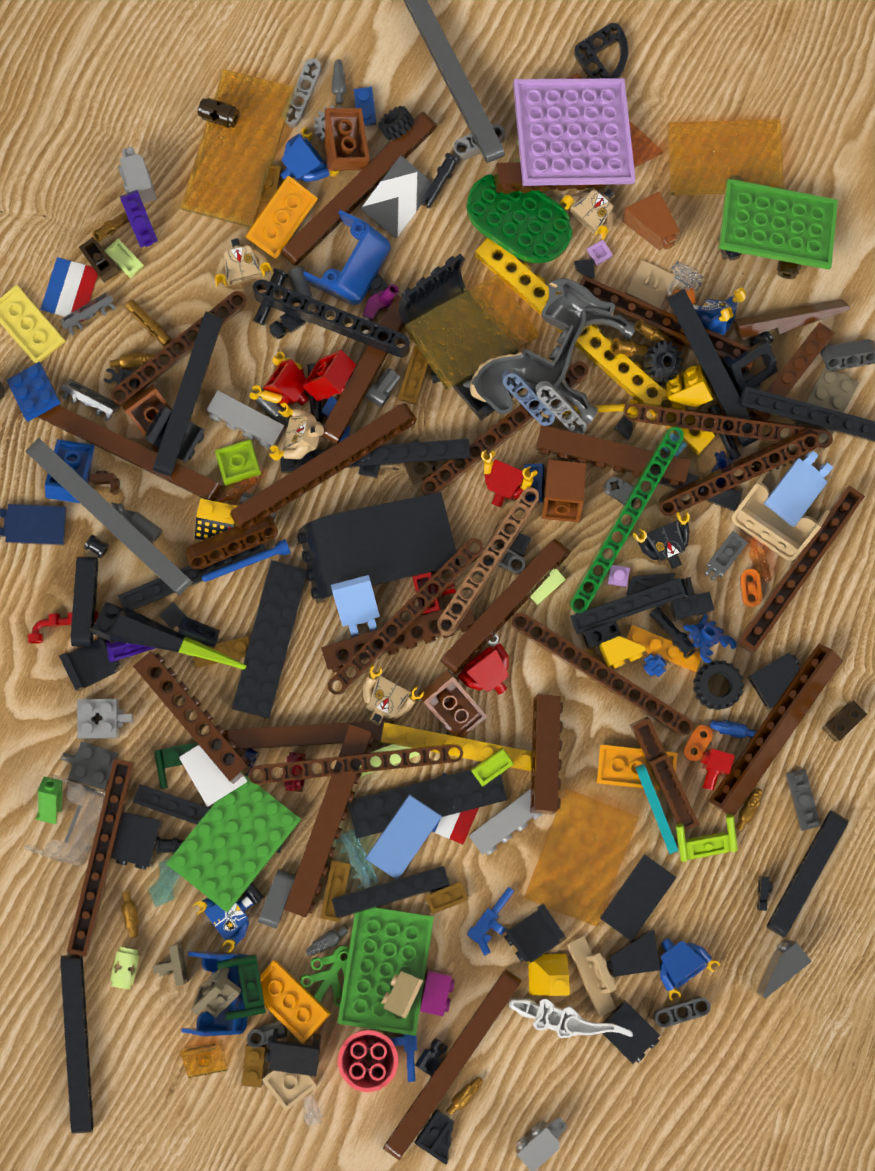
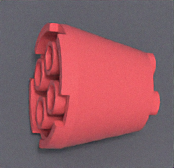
M358 1031L349 1036L341 1046L338 1055L339 1072L343 1079L355 1090L361 1092L378 1091L389 1084L396 1074L398 1068L396 1047L385 1034L379 1031ZM368 1050H371L373 1057L371 1061H367L368 1059L364 1057Z

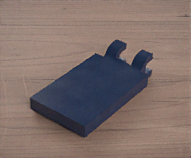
M8 504V510L0 509V518H4V528H0V537H6V543L64 545L67 508L60 506Z

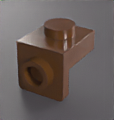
M96 471V474H91V482L94 485L110 484V492L113 495H117V490H120V480L114 473Z

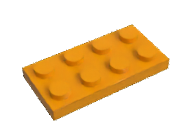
M289 175L286 176L244 237L271 258L277 259L283 247L288 243L318 198Z
M600 745L597 784L643 788L635 767L645 764L654 789L660 790L641 749ZM665 751L676 772L678 753Z
M273 960L260 975L265 1007L302 1044H306L331 1013L277 960Z

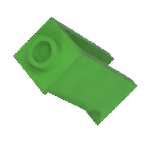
M44 776L37 790L38 813L35 820L57 824V812H62L63 781Z

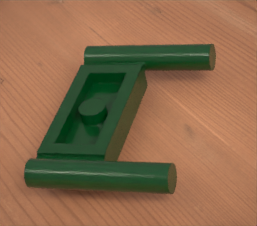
M197 742L154 751L160 789L168 788L165 768L183 765L179 757L198 746Z
M256 954L217 961L218 969L238 966L245 1009L226 1012V1020L266 1013Z

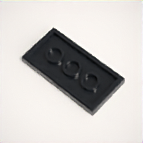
M644 854L604 910L600 919L632 941L677 877Z

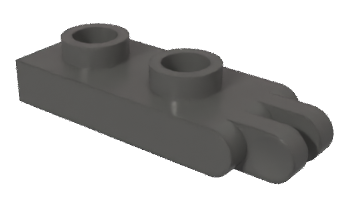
M732 531L707 563L708 570L705 572V575L708 576L711 571L715 572L711 577L713 581L718 575L722 577L748 542Z

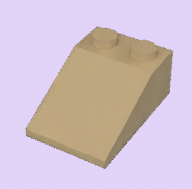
M402 971L399 975L395 973L391 985L394 987L391 993L386 992L382 1001L385 1004L384 1009L405 1019L423 980Z

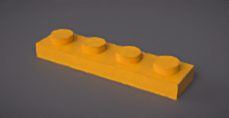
M631 625L626 637L627 640L644 646L646 648L645 652L649 654L653 653L654 656L660 654L664 660L692 672H696L701 657L697 651L691 657L685 659L680 649L672 645V641L634 625Z

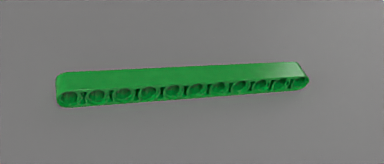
M668 428L661 437L569 600V606L575 612L582 613L588 608L683 441L684 433L680 428ZM673 430L678 433L676 441H672L669 437L670 432ZM663 447L669 451L666 458H662L660 455V450ZM653 464L659 467V472L656 475H653L650 471ZM643 481H647L650 484L649 490L646 492L641 489ZM633 498L640 500L638 508L632 507L631 501ZM625 514H628L631 518L628 525L622 523V517ZM616 531L621 533V539L618 542H614L612 539V534ZM606 548H610L612 551V555L608 559H605L602 554ZM596 565L602 567V573L599 575L593 573V568ZM586 582L593 584V588L589 592H585L583 589ZM581 598L583 606L577 609L574 607V601Z

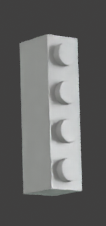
M218 390L207 408V412L210 414L209 417L216 422L221 420L227 423L226 427L229 429L242 431L243 436L251 440L253 438L259 440V444L267 449L273 445L277 446L286 430L283 424Z
M531 789L469 835L482 855L485 853L490 855L497 849L495 845L501 841L504 844L513 837L511 835L512 832L516 829L520 832L528 826L527 821L532 817L536 820L543 815L530 813Z

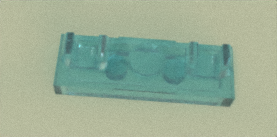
M353 829L340 835L341 838L336 841V844L344 843L345 848L340 852H348L350 864L357 871L353 879L360 878L362 882L357 888L364 887L366 889L378 883L379 881L370 862L365 859L366 853L359 838H356L355 830Z

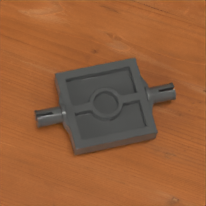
M81 741L78 752L74 756L63 752L62 755L65 757H61V760L72 763L68 779L106 791L113 760L118 758L119 754Z

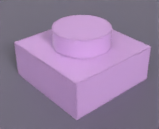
M612 565L609 571L608 584L627 587L630 568Z

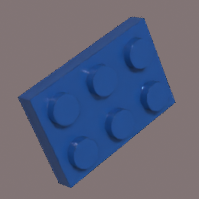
M40 362L7 379V383L27 422L61 404Z

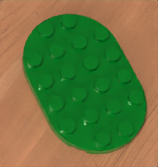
M492 174L480 178L472 186L466 202L467 214L473 226L484 236L515 257L531 263L550 262L565 252L571 241L572 228L567 212L556 201L539 190L527 193L516 191L509 194L496 192L495 178Z

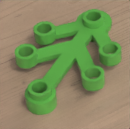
M339 946L332 955L312 958L310 965L314 970H320L326 964L333 963L329 970L301 976L300 983L303 987H310L312 983L323 980L313 996L319 1002L331 985L334 995L333 1002L336 1006L340 1007L341 1002L336 1003V999L342 997L337 973L342 967L345 978L349 947ZM342 953H346L345 959H340ZM315 961H320L319 966H313V963ZM304 978L310 979L307 984L303 983Z

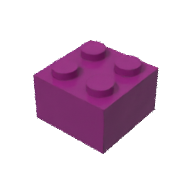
M433 969L428 970L420 1007L421 1012L444 1016V1012L449 1011L451 1001L447 997L449 992H453L455 983L451 973Z

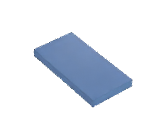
M409 794L365 859L398 880L442 815Z

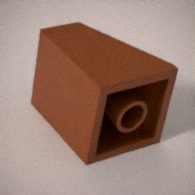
M660 192L625 208L622 221L655 248L667 250L675 245L680 230Z
M548 460L542 519L580 522L584 501L586 463Z

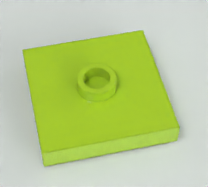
M251 439L215 450L225 485L261 475Z

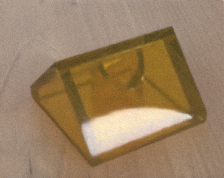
M222 1040L183 1047L180 1050L188 1078L227 1071Z

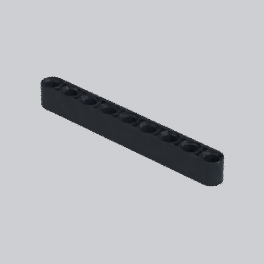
M263 279L257 280L253 284L255 299L259 303L394 356L405 357L409 354V338L402 333ZM260 290H266L264 293H259ZM279 296H282V297H283V298L280 299V300H277V299H276V298L279 297ZM295 303H300L297 307L293 306ZM312 310H318L316 313H310ZM335 317L333 320H328L327 318ZM347 323L353 324V325L350 326V327H345V326H344V325L347 324ZM364 330L370 331L368 334L362 333ZM381 337H387V338H388V339L385 340V341L379 340ZM398 344H404V345H405V346L402 347V348L397 347Z
M683 288L666 297L725 414L750 418L745 407L739 406L740 397L685 289ZM745 423L742 426L743 432H748L751 429V423ZM737 436L743 448L759 440Z
M207 311L204 313L153 466V472L169 477L172 476L224 317Z
M77 954L62 955L60 967L70 1127L72 1134L93 1132L94 1122L83 956Z

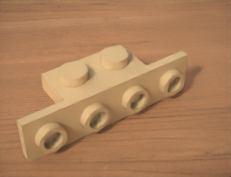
M584 936L568 943V949L597 1015L601 1017L615 1010L616 1007L610 996V992L616 990L615 980L609 974L605 958L601 953H591Z

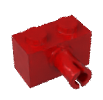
M431 572L412 577L416 593L432 578L433 574ZM432 584L429 586L428 591L430 594H436L439 591V587L436 584ZM456 588L447 589L441 596L456 593ZM440 597L422 615L441 610ZM418 598L420 608L425 605L423 598Z
M713 748L703 752L700 763L703 764L702 769H706L707 774L702 788L714 791L718 775L730 774L735 755Z

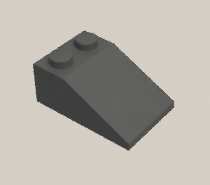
M784 940L777 946L778 950L774 952L757 989L759 996L766 999L812 962L797 942L792 940L787 942Z

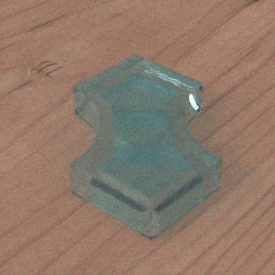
M169 859L159 863V879L155 885L148 889L155 907L174 900L173 888L180 875L166 864Z

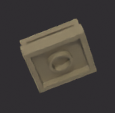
M181 942L169 946L171 961L157 963L152 966L153 974L159 973V976L174 973L176 986L184 985L189 981L183 944Z
M229 968L218 969L199 987L191 1009L192 1012L198 1015L205 1009L216 1018L240 995L242 989L227 979Z

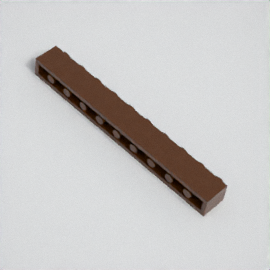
M583 276L580 285L587 288L599 300L614 303V314L622 315L625 319L635 323L642 319L647 324L656 326L660 332L682 346L692 349L675 315ZM705 328L720 360L726 355L735 359L750 349L745 345ZM754 360L741 368V371L748 373Z
M850 485L843 490L829 510L830 513L821 528L790 565L736 642L751 654L756 652L865 496Z
M818 643L731 767L730 774L724 777L708 800L718 810L726 815H736L843 662L832 649Z
M351 723L339 756L366 753L367 747H372L375 738L372 736L373 731ZM357 758L352 759L351 766L354 769H359L362 765L361 761ZM336 761L334 771H340L342 764ZM362 773L331 776L284 910L305 918L308 916V913H313L316 905L313 902L315 894L319 895L323 884L319 882L321 877H325L329 868L326 865L328 857L331 859L336 848L333 847L334 840H338L342 831L339 828L341 820L344 822L349 812V810H346L348 802L352 803L355 795L352 789L354 784L358 785Z
M119 758L113 760L67 948L68 953L81 956L89 954L135 762Z

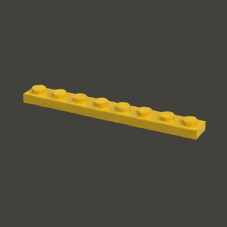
M385 722L383 724L380 742L409 748L458 744L463 749L462 758L480 762L503 747L514 763L510 768L531 771V751ZM453 747L449 750V755L459 757L460 751L458 748ZM431 750V751H430V752L440 753L438 750Z

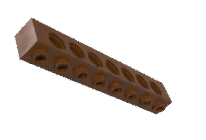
M456 605L452 608V612L458 614L463 608ZM471 608L455 631L461 630L462 633L466 632L475 623ZM445 609L420 616L403 633L405 636L402 643L394 642L383 654L388 653L389 656L399 653V649L404 647L409 650L418 647L417 643L424 641L425 644L436 641V637L442 636L440 631H432L430 625L433 622H438ZM446 621L442 624L441 628L448 630L452 625ZM395 625L390 626L387 630L390 636H394L398 631ZM419 627L423 630V634L420 637H414L412 630ZM380 629L321 647L327 669L329 671L332 670L333 673L338 672L357 653L358 646L365 645ZM454 633L450 636L443 635V638L451 637ZM375 641V642H374V648H375L376 650H380V649H378V648L375 646V643H376V641ZM346 650L349 652L347 660L339 659L341 651ZM368 653L360 656L361 662L366 659L370 660Z
M150 651L133 667L232 784L236 783L251 769L248 765L250 763L249 759L243 753L239 755L236 751L237 745L231 739L227 740L223 736L226 732L219 724L215 726L211 720L214 718L207 710L203 712L199 707L201 705L200 701L195 696L191 698L187 693L189 688L183 682L179 683L175 679L177 674L172 668L169 667L167 669L163 663L166 661L159 653L155 655ZM157 669H161L160 676L154 677V672ZM169 683H173V689L166 692V686ZM185 697V703L182 706H178V700ZM196 711L197 718L195 720H190V714ZM209 726V732L206 735H202V728ZM217 740H221V747L214 749V743ZM234 755V761L231 764H226L227 756Z

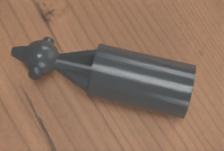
M297 267L289 270L288 274L293 291L312 298L309 283L303 275L305 268Z
M262 397L255 400L273 420L287 425L288 428L290 417H283L278 412H284L286 408H283L280 404L263 400Z
M111 503V506L122 514L152 544L160 537L163 530L139 512L125 510L124 505L121 503Z

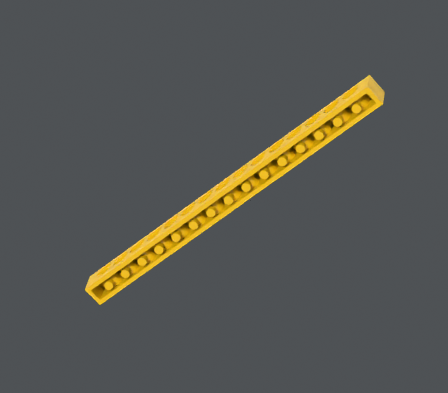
M487 238L475 250V257L541 315L543 308L549 301V287L545 284V280L540 275H535L527 263H521L517 257ZM499 253L503 258L496 260L493 258V255ZM508 266H514L517 270L515 272H509L506 268ZM523 278H527L530 280V283L528 285H524L520 282V280ZM540 290L544 293V296L537 297L534 292ZM596 325L588 326L585 329L586 334L579 335L574 346L635 400H638L640 403L654 405L668 403L670 407L685 409L686 406L684 404L670 401L667 388H662L654 381V378H649V375L643 371V367L638 362H632L625 354L614 355V359L607 360L604 354L611 353L612 339L604 337ZM554 327V328H555L556 330H558L560 333L563 332L562 330H560V329ZM592 340H597L600 343V346L593 347L591 346L590 342ZM625 365L628 368V372L623 373L618 367ZM640 378L642 384L635 385L632 379ZM653 390L656 393V397L650 398L647 395V391ZM648 410V412L651 413L654 417L656 416V410ZM674 412L667 413L666 420L673 421L676 414ZM687 415L685 423H693L694 415ZM680 428L684 433L683 441L696 455H699L715 438L714 432L698 430L699 434L693 436L690 434L689 429ZM671 431L678 437V433L676 431Z

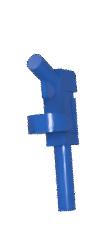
M510 887L506 889L492 910L488 908L475 927H471L467 933V936L479 944L484 956L491 953L487 945L491 936L486 935L492 928L501 936L505 932V928L496 921L499 918L498 913L515 892Z
M403 1034V1037L389 1038L395 1046H404L407 1058L408 1082H416L414 1051H417V1037Z

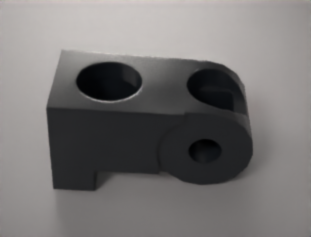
M616 621L581 633L587 649L622 636Z

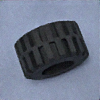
M723 660L713 661L701 667L696 673V677L693 680V692L695 691L696 699H699L702 705L707 706L706 708L714 710L726 709L738 702L739 697L742 696V689L744 688V683H742L743 676H740V670L734 668L732 663H726ZM721 674L727 679L729 690L724 696L717 697L709 691L708 680L712 675Z

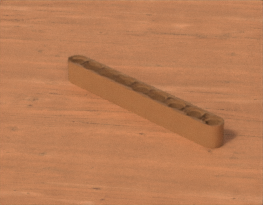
M526 488L522 492L440 616L437 626L442 635L450 636L455 632L538 506L539 493L536 489ZM528 495L536 497L532 502H528L525 498ZM522 510L525 512V516L518 518L515 516V513ZM508 526L515 528V531L511 534L506 533L504 530ZM497 542H502L505 545L502 549L494 547ZM486 558L494 560L492 565H485L483 562ZM475 574H482L484 576L481 581L473 579ZM469 589L473 592V595L466 598L462 594L465 590ZM456 605L463 608L458 614L452 612V608ZM446 621L452 624L448 630L441 628L442 624Z

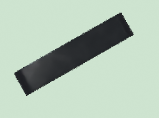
M77 557L71 624L72 646L93 645L94 634H91L95 624L98 557Z

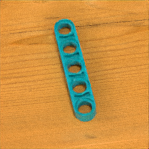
M645 764L636 766V771L669 854L678 852L679 850Z

